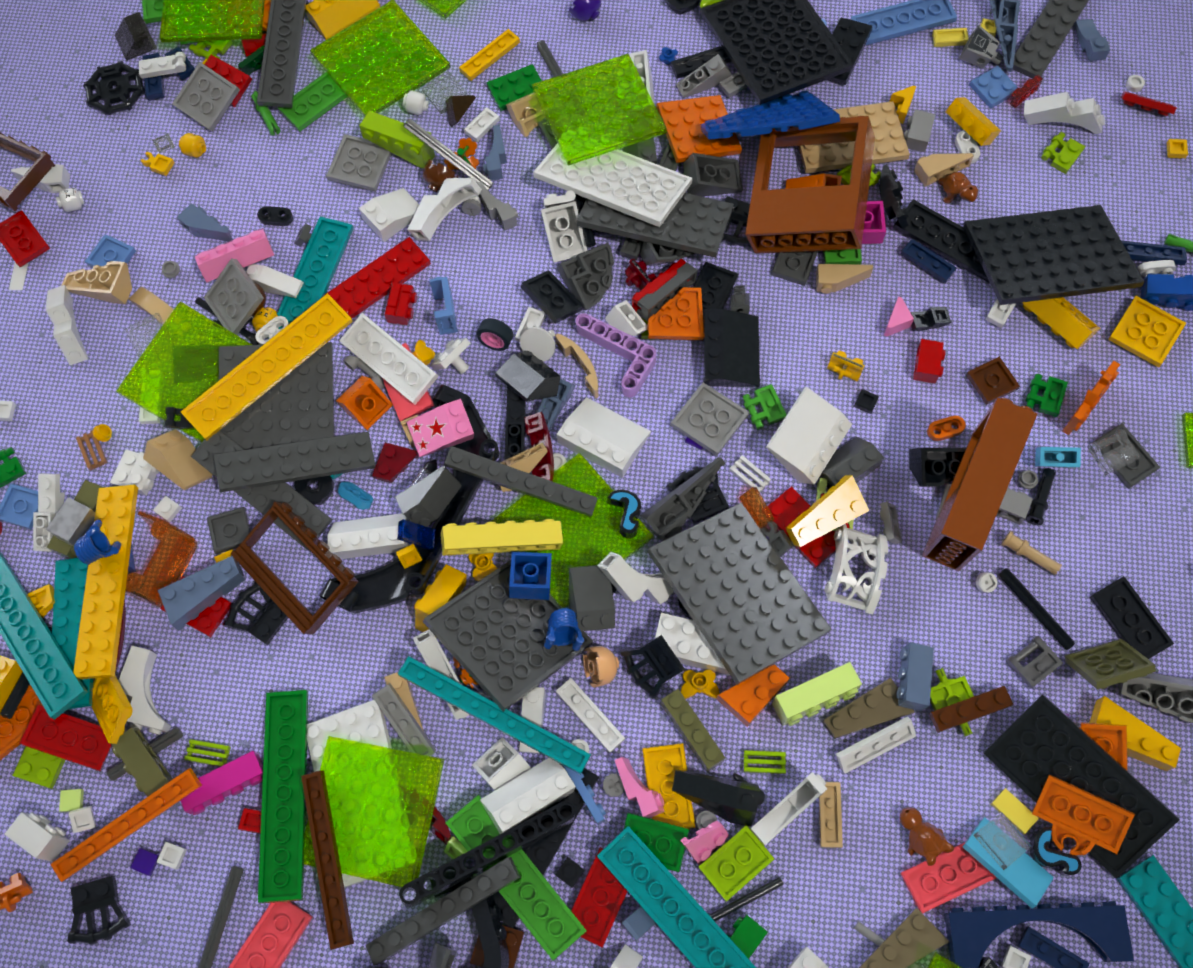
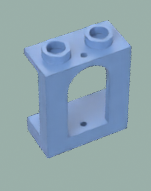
M448 277L429 279L434 299L444 298L446 310L434 311L440 335L458 332Z

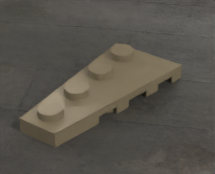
M889 678L823 720V723L832 737L836 739L887 721L914 714L915 711L898 706L899 699L896 697L898 687Z
M916 908L859 968H906L949 941Z

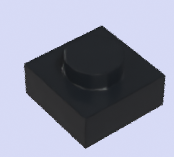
M567 857L555 876L573 888L585 870Z

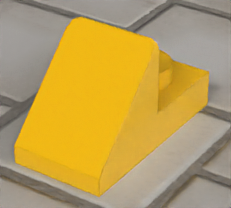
M916 86L905 88L891 95L889 102L893 101L895 107H897L896 113L899 115L898 118L901 124L905 121Z

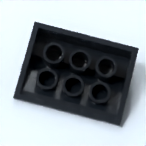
M705 309L703 317L704 383L710 387H760L759 316L725 309Z

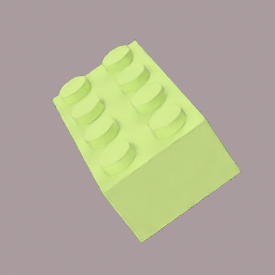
M851 662L776 695L772 705L782 725L789 724V726H793L799 723L800 719L806 715L808 718L817 715L818 711L823 707L827 710L836 706L837 702L841 699H844V701L852 699L859 692L858 689L862 683Z

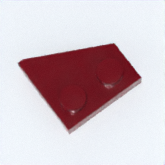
M385 442L372 474L373 479L392 483L401 472L408 468L410 462L419 457L418 452Z

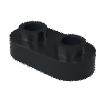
M264 206L257 213L260 222L264 225L288 226L293 222L292 212L288 208Z

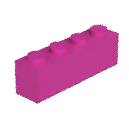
M251 751L199 777L198 779L202 786L181 800L184 811L193 815L200 814L205 811V807L211 804H220L225 800V797L231 794L237 795L244 791L243 788L261 783L263 781V763L260 755L255 751Z

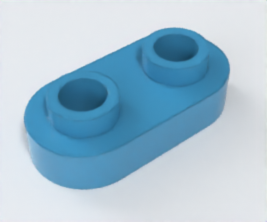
M351 482L340 483L338 494L343 499L348 500L361 510L371 507L373 497Z

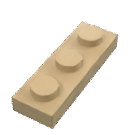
M826 782L827 790L819 797L820 848H843L840 782Z

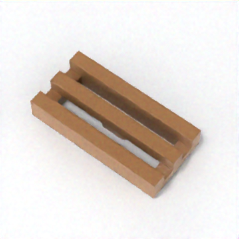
M92 430L89 434H83V437H76L87 468L90 471L108 463L101 444L94 437ZM91 438H93V441L101 458V461L99 462L92 447V444L90 442ZM84 441L86 442L87 447H88V449H89V452H90V454H91V457H92V459H93V462H94L93 465H92V463H91V460H90V458H89V455H88L87 450H86V448H85V445H84V443H83Z

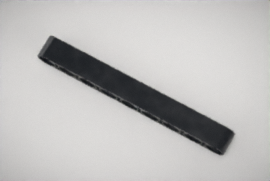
M569 801L561 802L405 884L399 892L401 902L406 907H414L567 826L575 818V806ZM566 808L571 811L572 815L565 818L560 814V811ZM543 819H550L553 825L549 828L543 827L541 824ZM524 829H531L534 835L530 838L524 837L522 835ZM509 838L515 844L512 848H506L502 844L503 841ZM486 849H493L495 851L494 857L490 859L485 858L483 853ZM467 859H473L476 862L472 869H467L463 866ZM453 869L456 872L455 877L450 880L444 877L445 871ZM427 880H434L436 886L432 890H426L424 888L425 882ZM409 890L416 892L415 898L411 901L404 899V894Z

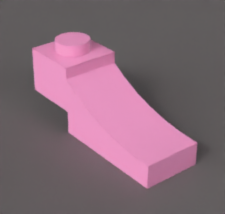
M624 757L616 759L615 763L628 800L638 801L643 817L651 818L665 812L663 808L664 800L661 794L649 790L640 781L629 759Z

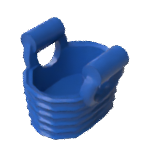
M95 520L93 525L74 545L76 556L84 564L90 565L100 558L118 554L121 548L119 541L110 545L107 537L100 531L102 526L101 520Z
M560 608L551 614L548 620V632L544 643L546 649H550L552 645L565 646L572 643L573 650H580L584 638L577 625L576 613L572 609Z

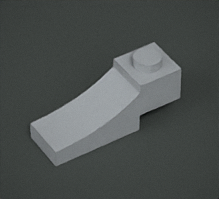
M482 181L477 182L482 189L478 196L490 219L498 217L504 230L517 226L516 218H518V213L516 209L512 208L509 202L503 203L495 198L486 189Z

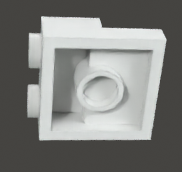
M125 450L110 483L113 486L136 485L138 493L147 496L148 492L153 488L156 475L160 471L143 459V452L136 453Z

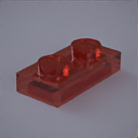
M1037 75L1033 79H1028L1022 88H1017L1012 93L1013 98L1010 105L1016 108L1039 89L1043 78Z

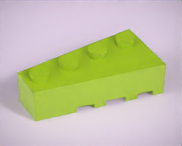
M369 111L359 125L363 138L424 169L428 159L433 160L435 157L434 150L404 128L405 123Z

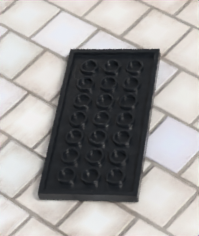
M1044 694L984 751V754L1036 803L1050 774L1133 812L1135 816L1117 854L1096 844L1089 852L1116 879L1180 820L1176 814Z

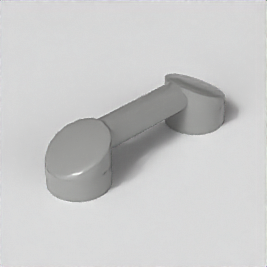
M347 356L343 360L344 364L352 371L359 367L372 378V381L381 391L383 390L384 384L380 375L360 358Z

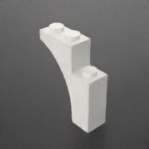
M1068 92L1025 101L1024 117L1028 125L1064 122L1084 127L1094 134L1102 133V126L1105 125V117L1101 115L1100 105L1096 104L1094 98L1074 102Z
M446 178L438 195L423 196L407 230L416 240L430 241L441 221L459 204L478 196L482 189L473 178Z
M63 285L48 290L46 312L54 324L53 336L69 365L88 360V355L81 341L74 317L73 299L67 287Z
M610 552L597 565L620 594L633 603L639 600L645 592L651 601L661 605L674 592L662 573H639L630 567L619 554Z
M430 629L413 638L428 667L461 684L438 640ZM447 703L456 720L469 715Z
M131 646L118 680L132 706V715L127 720L130 723L129 727H138L139 730L145 727L149 729L148 732L156 735H161V732L167 733L170 731L171 725L157 712L150 689L151 673L157 654L148 649Z
M812 772L750 830L765 846L827 790L825 780L819 774L815 775Z

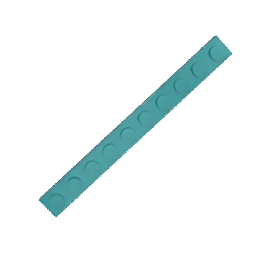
M409 656L398 672L399 677L580 775L591 757V754L508 709L503 712L495 702Z

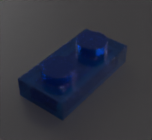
M402 519L398 523L397 540L409 544L414 543L416 546L430 550L434 548L435 529Z

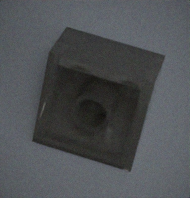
M140 12L123 18L115 33V37L126 61L157 49Z

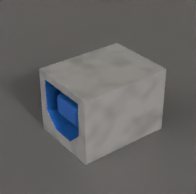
M68 497L46 530L59 540L74 547L76 541L93 525L96 513L87 506Z

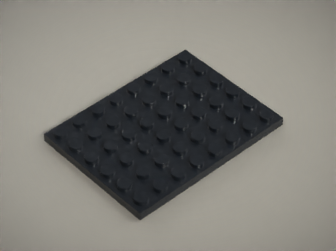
M722 0L700 9V14L759 105L853 70V63L808 0Z
M1101 205L964 222L963 227L1000 305L1139 288L1144 284L1143 278Z

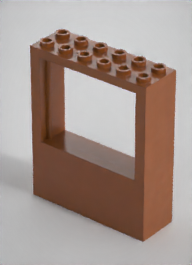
M869 116L841 117L840 122L799 130V127L790 126L786 132L775 131V128H772L770 134L761 135L745 233L754 253L861 249L875 135ZM855 141L849 185L768 190L775 147Z
M997 397L971 435L939 516L922 553L923 557L959 572L982 551L1038 413L1033 412L1030 407L1015 405L1007 398L1000 399Z

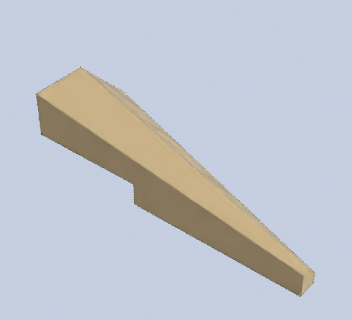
M586 70L506 104L512 121L524 137H527L538 126V122L549 115L588 76Z

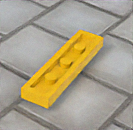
M507 29L459 67L460 72L472 81L520 43V38Z

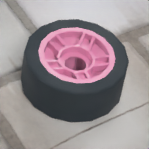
M493 318L484 319L476 334L478 340L484 346L497 351L506 350L514 335L512 329L507 324Z

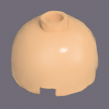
M603 646L586 648L584 651H587V654L583 655V667L586 678L591 677L592 682L589 684L595 688L612 682L617 674V668H619L618 658L614 656L611 650Z

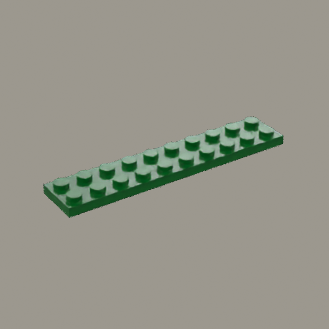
M307 690L266 693L258 883L259 904L303 900L306 802L301 776L306 775Z

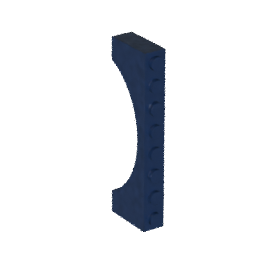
M1116 901L1102 902L1103 906H1095L1094 902L1080 903L1081 907H1073L1072 903H1061L1059 908H1051V904H1038L1037 909H1029L1028 905H1016V910H1007V906H993L994 911H986L985 907H972V912H964L963 908H950V913H944L947 940L949 941L951 968H978L983 954L997 936L1015 925L1029 921L1049 922L1075 932L1093 946L1104 962L1134 961L1125 905H1116Z

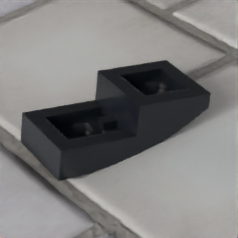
M930 307L927 311L910 312L914 318L911 325L912 331L929 330L952 323L947 307Z

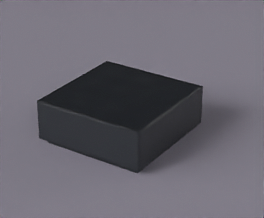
M862 389L854 407L871 414L879 396Z

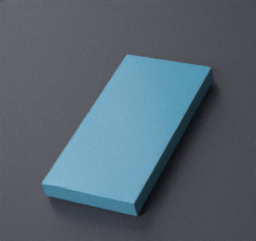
M985 817L979 822L962 846L1032 909L1037 906L1054 878Z

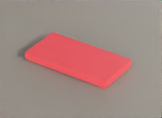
M407 343L402 344L403 347L411 352ZM382 378L400 422L417 414L419 415L434 406L428 390L415 405Z
M965 842L954 847V850L950 853L943 852L936 857V863L932 866H928L927 862L924 861L900 873L917 908L922 914L997 878L962 847Z
M291 901L270 903L228 968H281L313 916Z

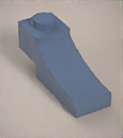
M1093 19L1076 20L1074 27L1082 52L1087 53L1088 60L1106 59L1110 52L1106 36L1102 37Z
M500 124L493 126L494 139L489 156H485L486 164H483L485 175L488 174L491 181L503 179L501 164L507 163Z
M560 378L557 396L544 398L537 413H543L549 433L576 386Z

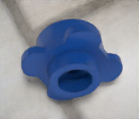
M664 47L659 59L669 65L671 61L675 60L678 51Z

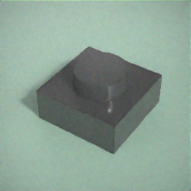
M305 223L300 229L294 244L301 247L304 242L308 243L312 235L309 233L312 226Z

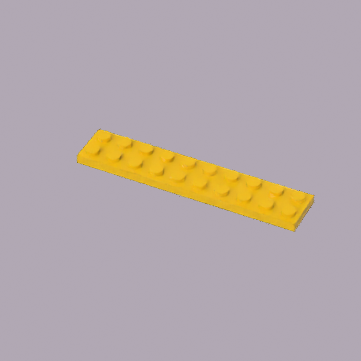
M327 293L181 411L182 415L206 441L209 440V438L353 322L352 318Z
M136 485L105 487L98 490L94 521L101 520L102 526L100 531L107 537L110 545L119 541L121 548L118 554L100 558L88 565L73 671L79 679L115 677L138 487Z

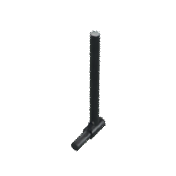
M778 877L709 914V916L714 921H717L784 884L781 878Z

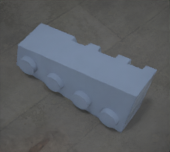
M230 556L159 589L158 593L171 625L180 631L187 622L197 618L200 612L208 606L211 607L216 603L217 599L228 594L246 579L240 564L233 556Z

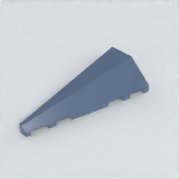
M989 0L1006 70L1011 72L1019 25L1017 23L1020 0Z

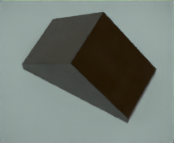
M474 95L451 96L445 101L451 127L459 122L476 99Z

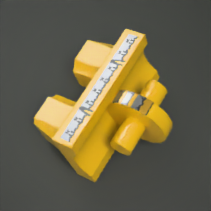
M840 350L837 353L833 352L827 369L839 373V380L846 376L858 382L865 366L863 365V360L859 358H854L853 360L846 358V353Z

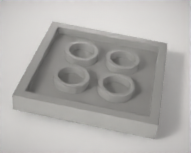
M199 62L172 105L213 132L240 89Z
M344 134L326 175L327 180L376 192L392 153L369 140Z
M231 258L204 296V299L229 336L236 337L264 297L239 261Z
M702 383L671 421L670 426L718 456L749 416V411L707 384Z

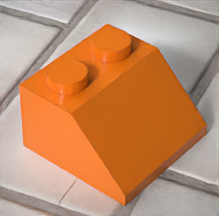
M363 375L336 400L343 410L366 430L393 406L392 402L372 379Z

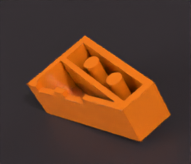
M774 664L744 682L720 693L717 700L748 727L783 689L790 678Z

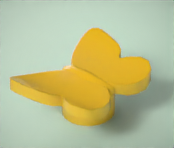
M424 340L417 341L415 351L412 354L427 366L435 357V352L430 347H426Z
M494 553L469 554L470 562L475 565L473 578L479 582L498 569L493 564L492 558Z
M693 670L685 671L683 673L685 683L681 689L684 698L687 699L698 692H702L711 698L717 699L720 693L717 684L714 683L716 678L715 672L712 670L698 673Z

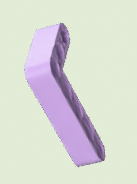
M579 314L576 317V331L580 336L632 361L631 366L622 378L621 385L622 393L625 397L631 398L636 396L655 366V348L588 314ZM649 355L651 358L647 359L644 356ZM636 370H642L643 372H642V373H636L635 371H636ZM631 384L634 387L627 388L626 385Z

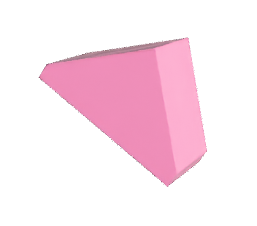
M898 296L884 336L888 337L908 329L912 325L914 318L902 297Z

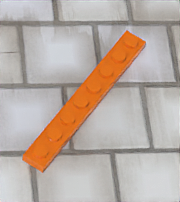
M192 768L178 775L51 863L50 865L59 880L63 882L200 788L202 786L201 782Z

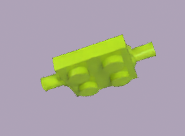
M943 668L935 671L940 683L931 688L930 703L934 711L974 697L965 676L948 679ZM968 722L960 725L964 737L973 734Z

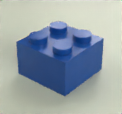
M512 552L509 598L550 600L552 553Z

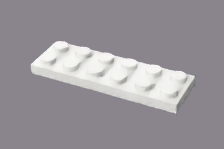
M363 313L339 340L415 405L439 377V375Z

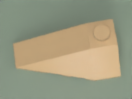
M110 261L101 267L95 265L90 270L81 269L67 273L61 285H65L70 293L117 304H126L132 291L127 263Z

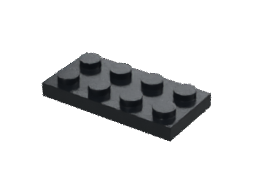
M841 17L832 35L853 63L854 70L872 32V25ZM853 70L827 80L846 85Z

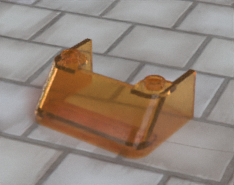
M139 511L138 515L148 525L152 526L151 534L154 538L160 540V543L143 575L138 573L127 575L125 594L156 607H162L163 603L158 590L181 579L197 548V541L193 536L167 521Z

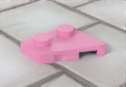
M715 821L706 828L696 831L697 836L688 840L684 837L680 841L693 860L700 865L725 842L729 834L719 821Z

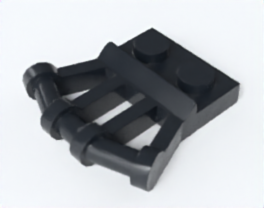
M727 196L725 202L733 203L734 207L722 242H730V245L733 246L735 244H748V246H751L747 237H739L742 228L747 227L750 203ZM731 223L738 225L733 236L727 234Z
M696 466L689 472H681L674 482L666 486L667 489L672 492L704 467ZM718 473L715 475L716 479L713 482V487L706 489L705 496L690 517L693 524L729 509V505L718 485Z
M254 582V585L238 594L239 597L235 603H231L227 620L224 621L223 626L248 632L268 646L288 617L265 591ZM260 591L266 600V604L262 606L250 598V596ZM245 601L260 610L256 617H253L241 608ZM237 612L251 621L249 626L234 623Z
M662 635L643 647H627L620 650L621 656H624L627 673L633 676L636 686H640L649 693V697L652 699L658 695L666 681L685 669ZM642 654L645 657L634 664L632 655ZM649 663L653 670L642 676L638 669ZM657 675L659 680L655 687L646 682Z
M109 876L70 888L74 919L67 938L69 944L82 942L93 945L98 940L104 939L106 941L112 939V936L122 928L126 929L131 925L130 920L119 904L115 876ZM110 906H112L119 920L112 926L109 914ZM100 910L103 928L97 932L94 911ZM83 914H86L87 934L79 933Z

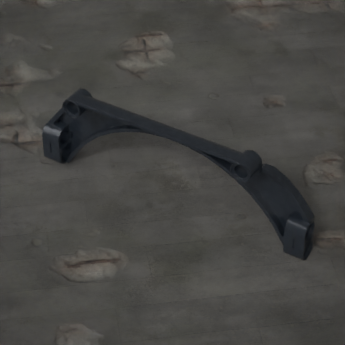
M440 385L432 400L434 407L437 408L461 399L474 432L473 439L453 447L496 461L500 455L498 444L488 432L471 398L449 386ZM490 448H494V449H495V450H494L493 452H491V453H487V452H486V451H487L488 449H490ZM453 469V476L462 486L432 528L415 545L422 561L404 569L398 558L381 568L354 576L359 582L338 607L349 612L360 613L408 600L410 593L414 595L423 594L427 588L428 580L442 557V527L451 523H455L457 526L460 524L483 479ZM337 578L329 579L319 596L327 600L341 584ZM421 581L418 587H412L413 582Z

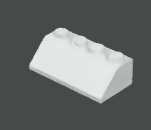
M401 513L334 522L327 535L329 551L341 559L397 552L410 545V521Z
M547 758L480 799V802L499 834H502L572 794L576 786L566 770L558 762Z

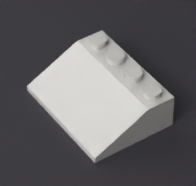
M805 387L766 448L798 483L815 484L849 431L852 423L840 410L808 387Z
M586 397L565 420L557 433L558 444L623 478L651 434V431Z

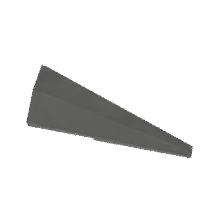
M716 458L640 515L649 529L661 541L683 530L682 526L698 507L706 494L709 484L716 479L715 475L721 466L725 465L722 458Z

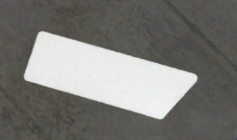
M16 262L14 263L9 290H23L28 263L22 267H19Z

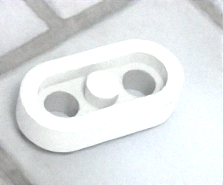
M966 131L959 132L955 139V145L959 153H970L969 151H971L974 155L971 164L977 162L980 150L976 141Z
M1173 260L1149 261L1140 264L1137 270L1141 277L1145 278L1147 274L1172 275L1176 270V266Z
M277 316L259 329L256 333V340L259 345H264L289 325L288 320L283 316Z

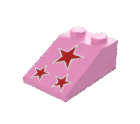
M461 399L441 405L406 422L419 457L466 442L474 437L472 426Z

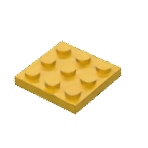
M1135 296L1108 340L1159 368L1186 325V322Z

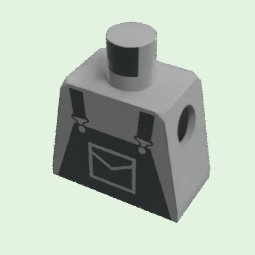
M978 25L971 33L959 59L980 68H985L990 61L998 65L1003 59V55L996 52L999 41Z

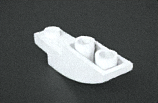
M38 474V512H33V551L51 552L47 546L53 535L46 528L64 504L65 493L60 492V474Z

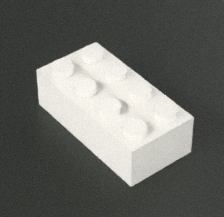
M661 613L655 638L662 635L681 664L730 675L693 620Z

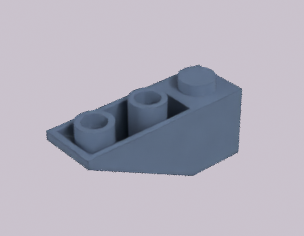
M191 203L177 216L181 226L194 236L227 242L233 240L230 235V229L225 225L221 226L214 216L211 215L209 217L200 206L196 207Z

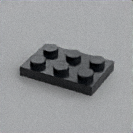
M549 270L521 284V289L555 324L583 309V305Z

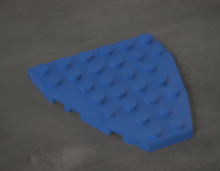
M801 91L798 95L792 96V94L782 96V98L761 105L737 109L736 112L707 120L701 124V131L708 139L730 138L733 136V133L741 134V137L770 134L772 128H775V131L786 132L790 126L799 127V130L840 122V114L811 92Z

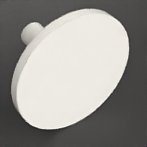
M540 327L528 328L520 338L522 351L532 352L534 356L543 362L549 360L555 352V341L553 339L555 332L553 330L546 331Z

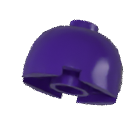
M575 0L573 2L575 7L573 9L569 8V12L580 21L595 20L600 14L601 0Z

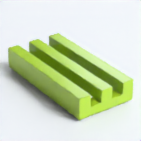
M189 740L190 745L187 747V756L185 755L184 760L219 767L227 764L230 746ZM195 745L213 749L225 750V752L223 754L195 749L194 747ZM196 753L223 759L222 762L192 757V754Z
M744 750L743 772L786 774V752ZM748 756L781 757V760L748 759ZM748 764L781 765V769L748 767Z

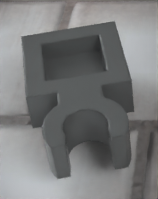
M774 521L768 522L771 530L769 531L767 527H764L761 531L770 538L768 541L777 555L782 557L794 545L784 530L778 531V526Z

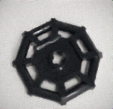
M118 61L116 64L108 66H98L94 74L83 84L87 97L86 104L89 107H94L104 112L105 115L133 109L132 106L141 95L145 94L139 69H134L124 64L123 61ZM135 79L136 85H131V81ZM103 100L105 102V105L99 103L98 101ZM123 101V103L112 106V103Z

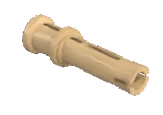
M1011 530L1001 543V546H1007L1015 551L1018 556L1023 555L1053 575H1056L1062 564L1057 563L1031 547L1026 539L1022 540L1015 536Z

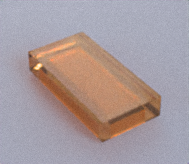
M752 487L739 497L760 529L767 526L768 522L775 520L757 487Z

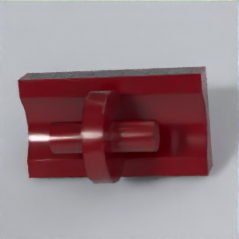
M631 259L628 268L625 270V275L628 277L625 283L628 286L634 285L636 288L638 287L640 291L645 288L647 283L657 278L654 273L647 275V265L644 261L636 262L635 259Z

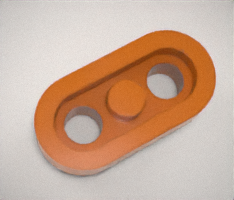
M950 416L932 422L927 429V434L930 439L941 441L960 435L964 431L966 424L962 417Z

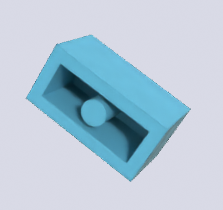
M1037 447L1035 467H1081V448Z

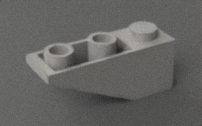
M717 54L676 85L683 98L718 86L719 82L732 76L724 60Z

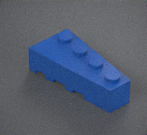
M1147 274L1141 287L1140 298L1153 305L1193 311V275L1175 278L1171 274Z

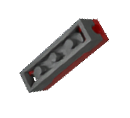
M683 259L671 264L669 269L664 273L661 272L654 281L647 283L644 289L633 295V309L648 322V319L653 314L655 315L666 302L677 295L683 287H690L696 282L698 270Z

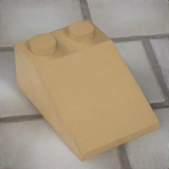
M176 429L148 440L146 443L143 459L183 490H187L212 478L213 475L191 457L196 451L195 447L186 436Z

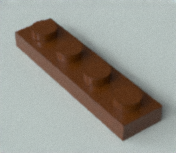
M1002 686L932 711L929 715L937 733L1009 708L1014 704L1006 687Z

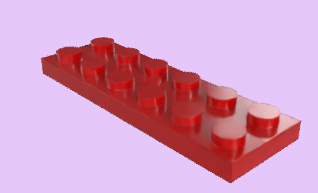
M408 237L333 288L328 294L351 318H354L390 293L392 283L403 284L429 266L431 262L415 242Z

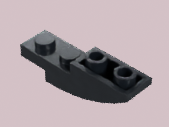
M886 164L883 166L880 176L879 189L881 201H883V206L889 220L896 217L903 229L909 226L906 220L909 218L905 208L901 209V206H903L901 199H903L901 194L903 187L900 181H895L898 178L894 169L890 170Z
M508 386L505 422V460L525 451L526 438L524 418L527 411L526 401Z

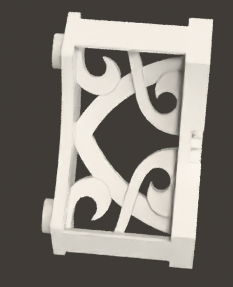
M843 524L834 534L836 544L835 561L830 580L827 581L824 592L828 601H835L859 608L873 615L882 590H879L881 579H885L888 563L884 562L885 554H888L887 538L882 534H878L876 537L847 528L846 524ZM861 553L862 559L872 570L861 575L856 580L848 561ZM865 578L869 580L868 586L865 582L860 585ZM840 583L844 585L841 592L851 587L852 590L847 597L836 594ZM856 594L863 601L852 599V597Z

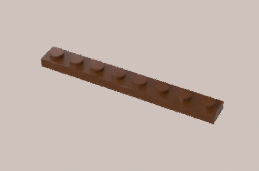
M320 770L303 775L301 778L330 950L352 945L354 940L324 771Z

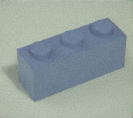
M910 642L901 649L899 658L902 662L898 672L900 686L896 693V697L899 699L898 706L917 711H923L930 706L933 647Z

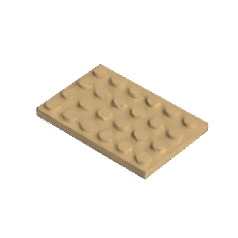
M893 101L833 109L840 114V118L869 116L875 135L873 164L909 159L910 153ZM855 141L798 146L805 173L842 169L852 165Z

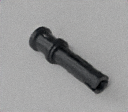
M1051 468L1043 469L1037 494L1030 505V513L1026 516V521L1033 525H1042L1044 522L1043 515L1048 509L1047 499L1056 475L1055 470Z

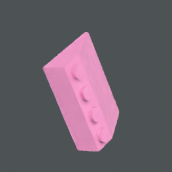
M264 228L203 251L197 254L195 259L207 283L219 277L231 258L237 259L244 268L274 256Z

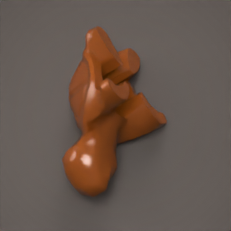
M961 172L950 173L938 181V184L943 186L947 197L943 199L944 203H951L957 195H960L962 200L974 202L978 196L977 187L972 185L969 179Z
M911 807L902 809L900 823L903 827L910 830L908 848L910 856L916 852L925 857L928 866H932L936 863V857L942 852L950 853L954 850V846L947 842L943 835V830L936 828L929 822H923L922 815L917 809Z

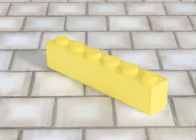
M546 519L543 522L526 520L524 523L507 521L502 524H497L496 522H487L480 525L472 522L458 526L455 523L447 524L441 530L442 555L560 550L563 544L561 521Z

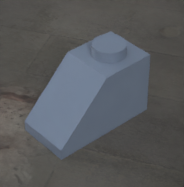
M641 906L622 922V925L636 942L656 924Z

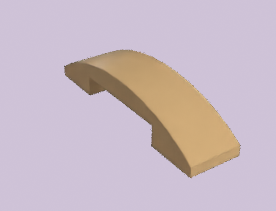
M140 287L129 298V301L150 314L179 339L193 327L172 307L143 287Z
M556 334L557 346L565 357L570 354L575 357L587 374L585 385L594 398H598L597 375L589 357L575 342L561 334Z

